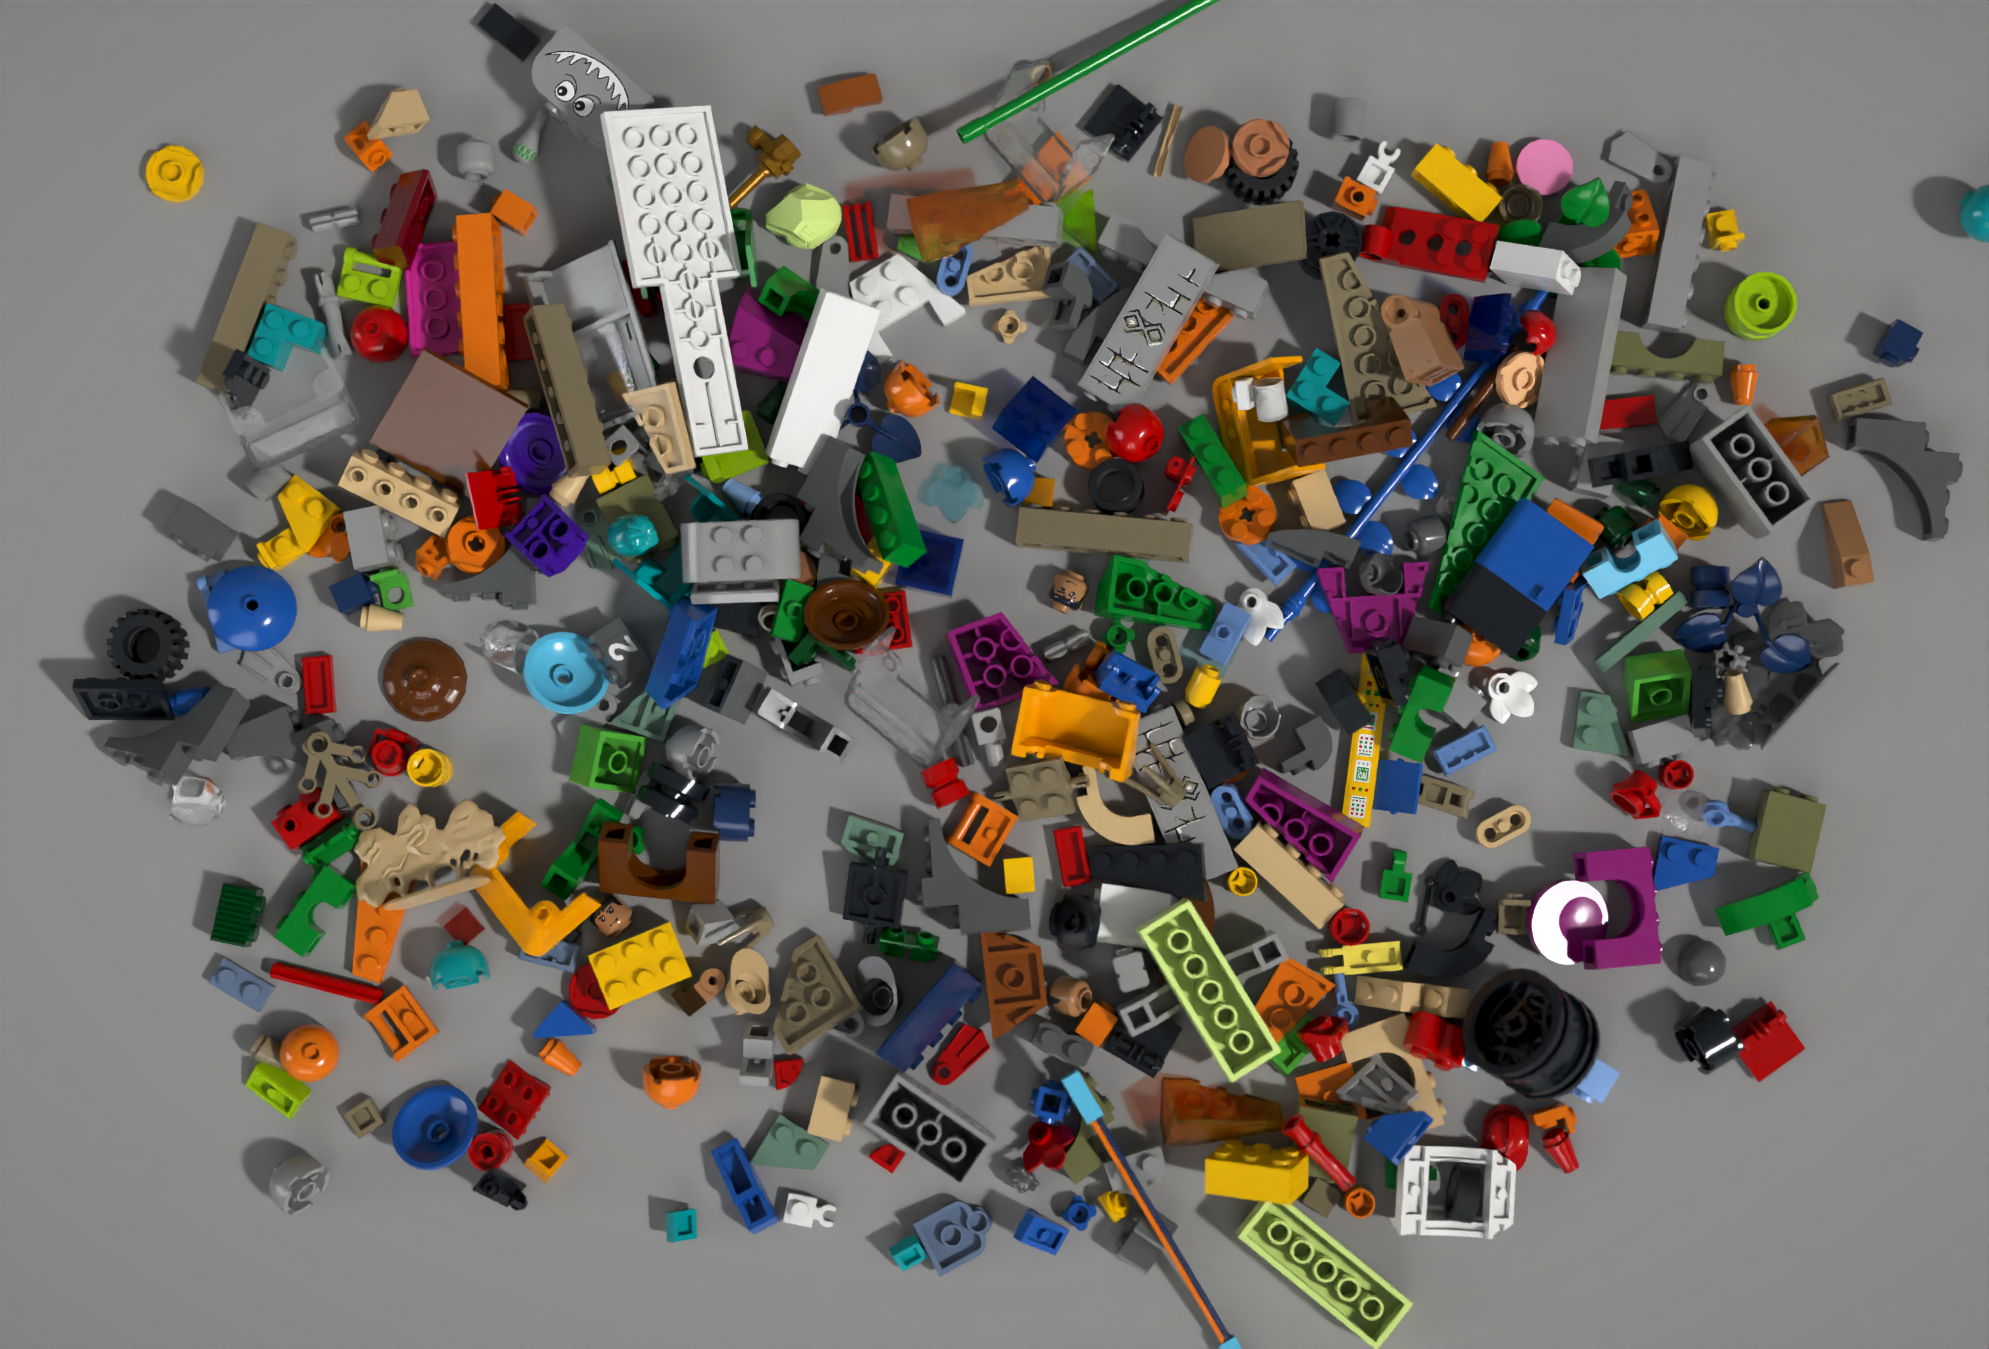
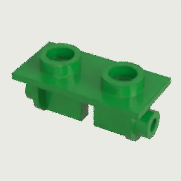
M350 816L301 847L304 853L302 859L307 865L311 864L316 871L319 867L324 868L325 865L330 864L355 847L359 841L360 832L353 825Z
M883 927L878 951L884 952L885 956L904 959L905 949L911 950L909 960L930 963V961L936 962L940 937L934 936L927 931L911 932L905 931L902 927L899 929Z

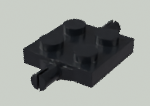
M875 847L874 863L866 864L851 861L849 865L842 919L855 921L865 926L863 942L866 944L868 941L869 944H875L877 928L889 927L899 929L902 923L908 871L885 865L888 850L885 847L882 850V847Z

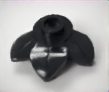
M1453 859L1444 863L1436 874L1438 887L1433 893L1434 905L1445 913L1457 911L1462 915L1468 916L1478 912L1482 905L1475 895L1482 887V875L1476 871H1464L1461 873ZM1445 893H1449L1451 895V902L1446 901Z

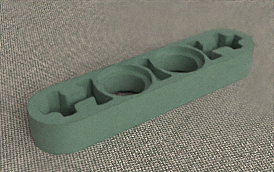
M1679 590L1676 591L1662 605H1658L1643 621H1639L1601 653L1593 662L1604 673L1685 606L1688 600Z

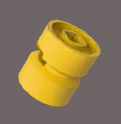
M622 446L612 450V453L614 455H621L626 451V448ZM629 457L619 467L611 461V464L601 474L591 475L602 496L616 490L617 484L624 486L637 479L638 475Z
M1657 571L1648 574L1643 580L1635 584L1630 583L1617 592V597L1623 607L1639 621H1643L1655 610V604L1662 605L1673 595L1670 585Z
M421 749L410 757L407 764V773L410 779L417 785L440 787L451 779L453 763L450 757L441 751Z

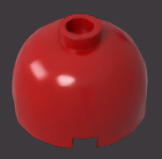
M370 306L356 314L350 327L351 342L359 355L372 363L393 362L403 355L409 344L408 325L403 317L393 309L386 306Z
M1140 403L1129 404L1118 412L1121 416L1116 422L1113 420L1110 422L1106 434L1107 447L1117 457L1130 463L1144 462L1150 459L1162 445L1164 427L1159 416L1151 409Z

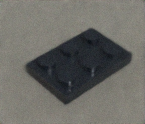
M89 677L86 679H74L72 690L88 720H175L176 716L173 714L170 704L171 698L162 679H127L122 677L98 679Z

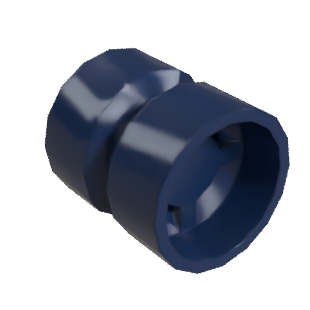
M1713 565L1691 567V584L1696 586V589L1691 592V608H1730V592L1725 589V586L1730 583V567Z

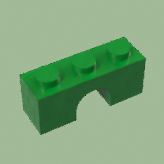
M783 265L767 280L758 301L780 317L788 311H796L807 317L810 322L820 290Z
M1203 413L1179 426L1180 442L1190 458L1195 457L1194 462H1197L1203 471L1208 487L1221 508L1223 509L1247 496L1246 482Z
M1425 665L1419 674L1413 673L1407 687L1412 690L1409 699L1406 698L1407 703L1400 705L1398 714L1402 715L1399 724L1393 723L1388 735V739L1392 740L1389 747L1390 751L1422 763L1437 728L1425 724L1420 718L1419 711L1432 709L1442 713L1457 678Z
M325 865L324 868L319 867L310 879L313 882L307 891L303 890L293 902V905H295L290 915L285 914L276 925L278 931L274 938L301 957L310 956L326 934L314 921L316 907L320 903L326 902L335 909H344L356 892L355 881L333 865Z

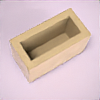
M1325 469L1291 482L1289 485L1291 489L1287 492L1292 505L1299 508L1301 516L1298 517L1302 529L1330 531L1346 523Z
M823 1073L808 1134L840 1142L843 1140L844 1135H850L853 1119L848 1117L851 1106L857 1107L861 1091L855 1089L856 1081Z

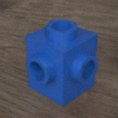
M1047 1079L1046 1084L1039 1083L1038 1089H1032L1029 1106L1034 1107L1033 1115H1037L1039 1121L1055 1124V1120H1063L1064 1114L1069 1115L1073 1099L1068 1097L1069 1093L1067 1089L1063 1088V1083ZM1048 1095L1055 1096L1056 1103L1050 1106L1045 1103V1098Z

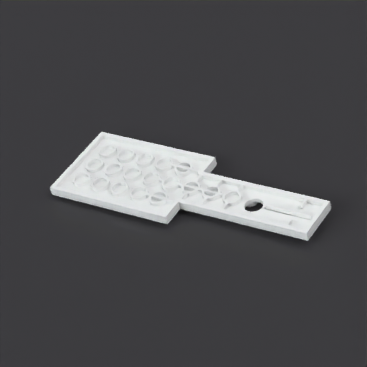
M711 106L603 112L600 114L632 288L660 287L684 420L693 457L748 450L717 280L739 278L742 276ZM699 357H703L706 362L712 365V375L708 379H701L694 372V362Z

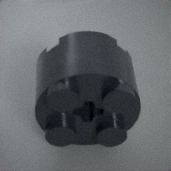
M1708 1006L1700 1008L1674 1024V1028L1679 1029L1675 1033V1037L1681 1050L1690 1062L1696 1060L1701 1065L1697 1069L1705 1075L1712 1073L1738 1057L1739 1052L1744 1050L1741 1040L1728 1027L1730 1022L1724 1011L1721 1009L1714 1011Z

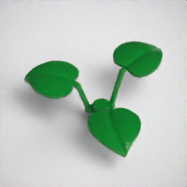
M1597 177L1588 183L1568 190L1561 200V208L1564 214L1558 215L1555 223L1572 226L1584 223L1589 227H1597L1603 224L1608 218L1610 204L1607 191L1601 179ZM1520 219L1500 227L1496 242L1503 241L1539 247L1545 233L1541 234V226L1538 222ZM1612 248L1598 258L1576 264L1579 267L1617 268L1620 270L1621 259L1617 251Z

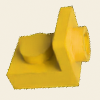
M1734 209L1709 213L1707 217H1703L1710 250L1720 248V252L1737 249V245L1745 239L1744 233L1739 234Z
M287 528L266 543L259 542L256 544L260 551L257 556L266 568L270 567L277 571H280L307 553L299 547L291 528Z

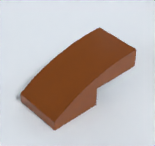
M876 73L837 81L817 88L824 116L850 113L853 108L878 105L883 101Z

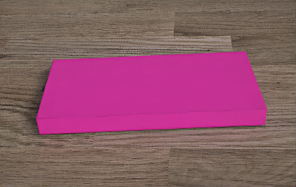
M457 242L420 243L411 270L404 269L409 347L412 359H418L424 347L431 349L441 356L460 355L459 339L463 338L462 327L458 326L457 310H461V299H457L455 283L459 281V270H455L454 253H458Z

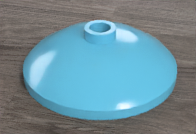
M555 632L538 639L527 652L523 663L524 681L530 694L542 706L557 713L577 714L593 708L603 698L608 689L609 680L605 675V668L600 661H595L590 656L587 650V638L571 632ZM561 677L565 679L566 683H560L558 681V678Z

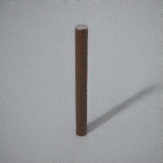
M1512 345L1446 432L1445 436L1453 442L1456 440L1496 387L1495 379L1499 366L1512 352L1522 350L1518 345Z

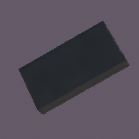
M496 3L477 24L479 28L522 63L540 42V39Z

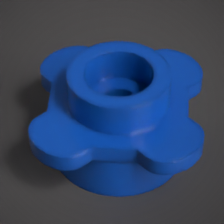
M1076 1195L1072 1197L1071 1205L1068 1209L1063 1210L1062 1218L1064 1221H1070L1076 1226L1077 1230L1083 1231L1087 1228V1223L1091 1217L1096 1215L1097 1210L1094 1205H1088L1081 1196ZM1080 1210L1082 1215L1078 1216L1076 1212Z

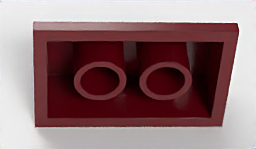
M421 169L400 174L398 183L392 185L389 207L383 210L379 234L375 233L371 242V250H373L377 262L411 270L438 197L429 170Z

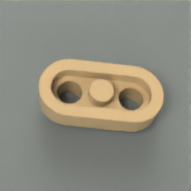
M1509 806L1481 821L1475 829V838L1485 848H1496L1527 831L1531 825V815L1522 806ZM1513 814L1519 817L1517 825H1512L1510 822V817ZM1487 828H1491L1494 831V836L1491 839L1485 837V830Z

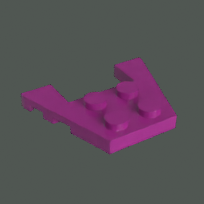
M1429 562L1400 563L1403 571L1402 593L1390 596L1346 597L1344 567L1316 569L1317 577L1347 653H1365L1363 648L1371 646V640L1382 636H1387V638L1394 637L1396 643L1402 646L1413 616L1416 617L1415 612L1419 597L1422 595V585L1425 574L1428 572Z

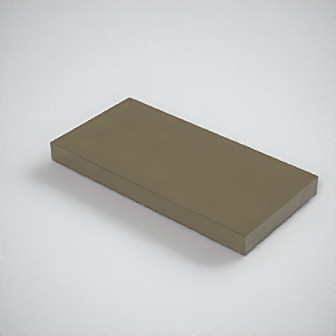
M1301 200L1193 218L1195 250L1220 264L1215 274L1308 259L1304 202Z

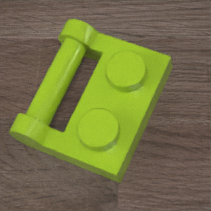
M348 246L344 253V265L336 295L343 299L386 306L394 310L404 269L377 262L375 255L359 252L357 248ZM356 262L391 270L390 278L354 270Z

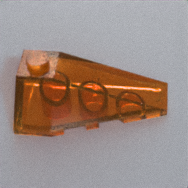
M1024 180L940 191L906 199L912 231L923 263L955 255L964 246L973 241H978L983 237L982 235L997 226L1004 225L1030 209Z
M1162 1078L1160 1127L1165 1146H1198L1281 1131L1284 1125L1279 1103L1244 1094L1242 1097L1226 1092V1088L1217 1086L1216 1089L1202 1086L1199 1080L1192 1078Z

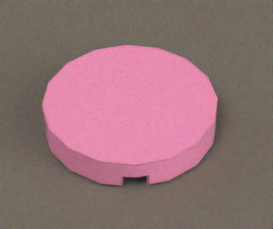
M1539 139L1530 142L1522 149L1515 162V175L1518 183L1538 190L1542 197L1558 194L1568 184L1573 174V161L1570 153L1562 144L1554 140Z

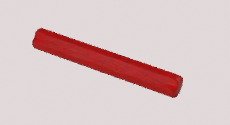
M278 962L273 963L270 970L271 978L375 1005L382 1002L384 997L383 989Z

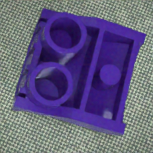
M543 494L540 497L542 500L511 532H507L504 536L549 578L564 572L584 551L589 535L546 494Z

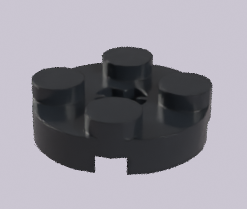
M1067 893L1062 896L1065 898L1060 903L1056 902L1051 910L1049 918L1050 933L1055 935L1058 941L1056 945L1062 950L1081 952L1087 948H1093L1097 943V935L1100 928L1101 906L1085 894ZM1077 918V925L1075 927V925H1072V920Z

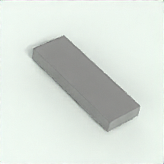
M779 579L695 582L690 594L691 605L779 601L781 582Z

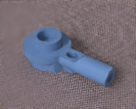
M1709 800L1700 807V816L1709 826H1735L1751 833L1756 828V822L1729 812V806L1723 801Z
M1344 973L1333 974L1337 1005L1333 1008L1331 1016L1347 1018L1348 1031L1358 1025L1360 1015L1357 1008L1348 1003Z

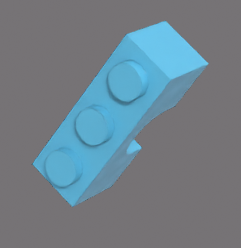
M1659 519L1632 532L1634 545L1637 550L1631 556L1617 558L1609 552L1606 546L1588 555L1581 565L1582 574L1599 599L1607 595L1616 594L1626 585L1641 581L1648 574L1660 568H1666L1678 559L1675 544Z

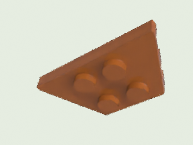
M980 934L992 1038L997 1039L1047 1006L1041 948L1038 945L1024 942L1007 934Z

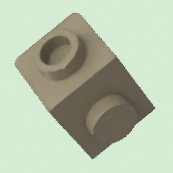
M1505 893V899H1497L1496 933L1527 935L1528 906H1531V900H1524L1523 894Z

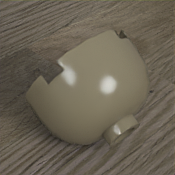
M915 116L912 121L909 119L884 136L885 143L879 145L877 142L870 149L883 167L893 171L907 168L910 172L923 163L921 156L927 150V134Z

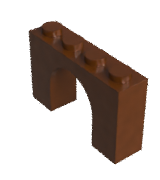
M1392 396L1365 401L1366 421L1351 426H1322L1313 420L1309 412L1289 415L1280 421L1283 445L1299 468L1412 447L1411 419Z
M603 822L598 840L599 892L715 905L720 884L719 833L691 831L686 849V864L674 870H658L647 866L636 856L633 849V824Z

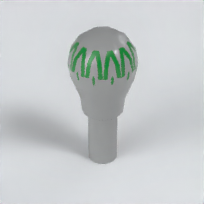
M542 111L537 112L530 128L513 144L512 154L518 162L530 163L537 157L541 137L539 134L548 118V115Z

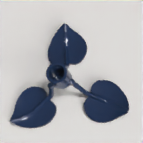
M867 350L853 389L855 403L848 408L846 420L842 422L839 431L849 424L853 427H862L867 424L877 431L871 440L873 452L895 460V463L918 458L921 456V443L917 432L909 421L898 415H887L883 418L879 427L869 419V408L865 404L860 403L859 391H871L879 383L881 377V369L877 359Z
M1764 557L1759 558L1752 566L1734 578L1731 584L1734 604L1730 605L1728 614L1722 623L1720 617L1715 613H1700L1681 624L1674 633V639L1679 644L1695 652L1710 653L1720 649L1727 641V633L1724 628L1728 627L1734 613L1743 618L1754 616L1764 641L1768 645L1759 654L1762 664L1767 669L1783 674L1795 673L1807 668L1811 664L1810 646L1802 636L1794 633H1785L1777 636L1774 641L1768 636L1758 605L1771 606L1775 604L1782 595V583L1774 567Z

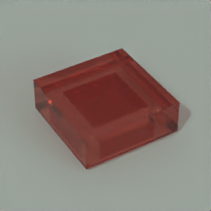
M465 907L444 925V928L455 941L462 940L464 945H468L486 929L468 907Z

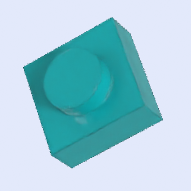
M686 1208L666 1212L667 1242H679L697 1238L696 1209Z
M915 1234L900 1240L889 1248L892 1257L903 1272L929 1258L925 1248Z

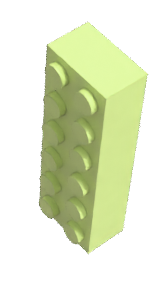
M1186 898L1181 899L1135 928L1226 1079L1232 1083L1281 1052V1049L1190 900Z
M1259 1201L1235 1231L1238 1238L1374 1349H1378L1413 1305L1408 1297L1294 1204L1285 1205Z

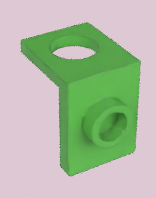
M387 567L378 570V574L370 575L371 582L379 585L385 609L396 611L414 606L406 572L396 569V567ZM394 587H400L405 594L403 601L398 604L392 603L388 597L390 590Z

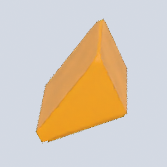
M1035 478L1033 490L1024 499L1023 506L1037 504L1044 506V509H1052L1055 479Z
M546 1138L530 1155L524 1165L540 1180L547 1183L567 1160L568 1156Z

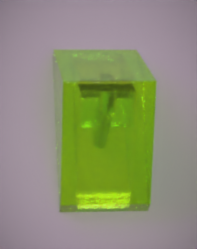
M1087 190L1064 215L1062 226L1064 231L1090 253H1096L1097 247L1093 190Z

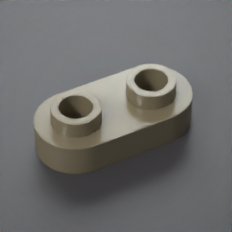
M1166 627L1154 628L1147 637V646L1154 672L1159 674V681L1162 683H1175L1183 673V664L1175 635ZM1160 636L1167 640V644L1164 647L1156 645V639ZM1166 664L1172 665L1174 667L1173 674L1166 675L1163 672V667Z

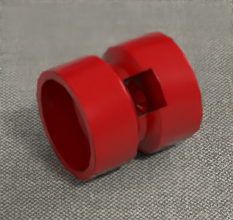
M953 757L920 772L926 787L933 789L930 796L937 810L971 794L964 779L957 777L960 770Z
M1343 907L1328 921L1327 929L1331 938L1336 942L1355 946L1365 941L1369 935L1370 924L1366 915L1360 910Z
M489 1129L472 1140L468 1149L469 1160L479 1170L489 1171L491 1167L496 1169L506 1163L512 1156L514 1149L513 1140L508 1133L501 1129Z

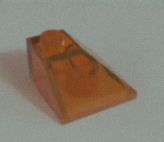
M1817 416L1772 418L1764 424L1801 477L1830 457Z

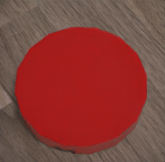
M591 962L580 967L572 975L568 986L569 1000L579 1014L590 1019H605L615 1014L621 1008L619 1006L612 1010L609 1009Z

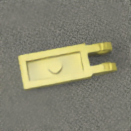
M1400 941L1364 943L1355 946L1342 945L1341 948L1318 950L1319 956L1324 958L1342 955L1343 966L1329 965L1320 968L1321 975L1339 973L1352 975L1403 970Z

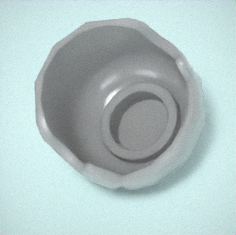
M1260 694L1249 697L1241 704L1237 712V719L1246 737L1258 741L1270 738L1278 730L1281 714L1277 709L1275 699Z

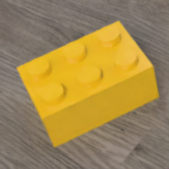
M671 922L588 956L610 1010L693 976Z
M1227 1140L1205 1159V1193L1291 1205L1308 1188L1309 1154H1302L1297 1148L1285 1147L1279 1150L1272 1149L1268 1144L1249 1146L1243 1145V1142L1239 1140Z

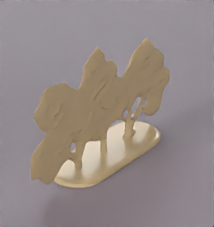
M464 799L452 810L448 823L441 830L436 828L433 817L427 814L421 815L419 809L409 803L397 818L398 830L395 835L384 831L381 827L365 830L360 833L359 841L354 848V852L359 856L360 860L368 865L355 881L358 900H365L369 905L376 908L383 903L389 893L395 891L401 897L385 903L384 909L402 910L489 884L491 882L489 877H465L466 872L474 864H478L481 868L485 869L495 867L499 860L498 847L506 836L503 834L502 828L494 826L491 814L486 810L479 809L477 804L468 799ZM466 849L470 850L468 862H463V867H460V857L463 851ZM475 852H478L479 858L473 861ZM451 859L456 860V866L451 864ZM448 866L456 871V880L436 886L434 874L437 869ZM395 877L399 878L401 886L395 885ZM415 879L428 882V889L408 894L410 881Z

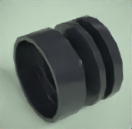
M1334 211L1320 213L1312 218L1305 227L1308 259L1298 260V263L1307 275L1322 281L1319 257L1347 251L1355 262L1362 246L1359 227L1353 219L1343 213ZM1335 240V246L1332 245L1328 248L1325 245L1327 241Z

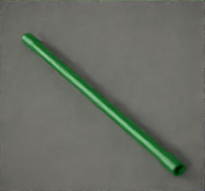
M1190 0L986 115L977 117L956 129L959 139L964 145L985 134L990 128L1220 0Z

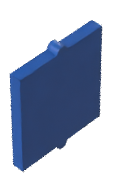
M1400 758L1396 761L1379 759L1372 809L1390 811V814L1396 815L1398 812L1417 814L1423 764L1404 762Z

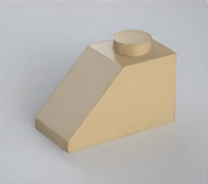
M398 88L391 91L389 97L381 105L367 134L368 139L373 140L419 133L430 118L418 90Z

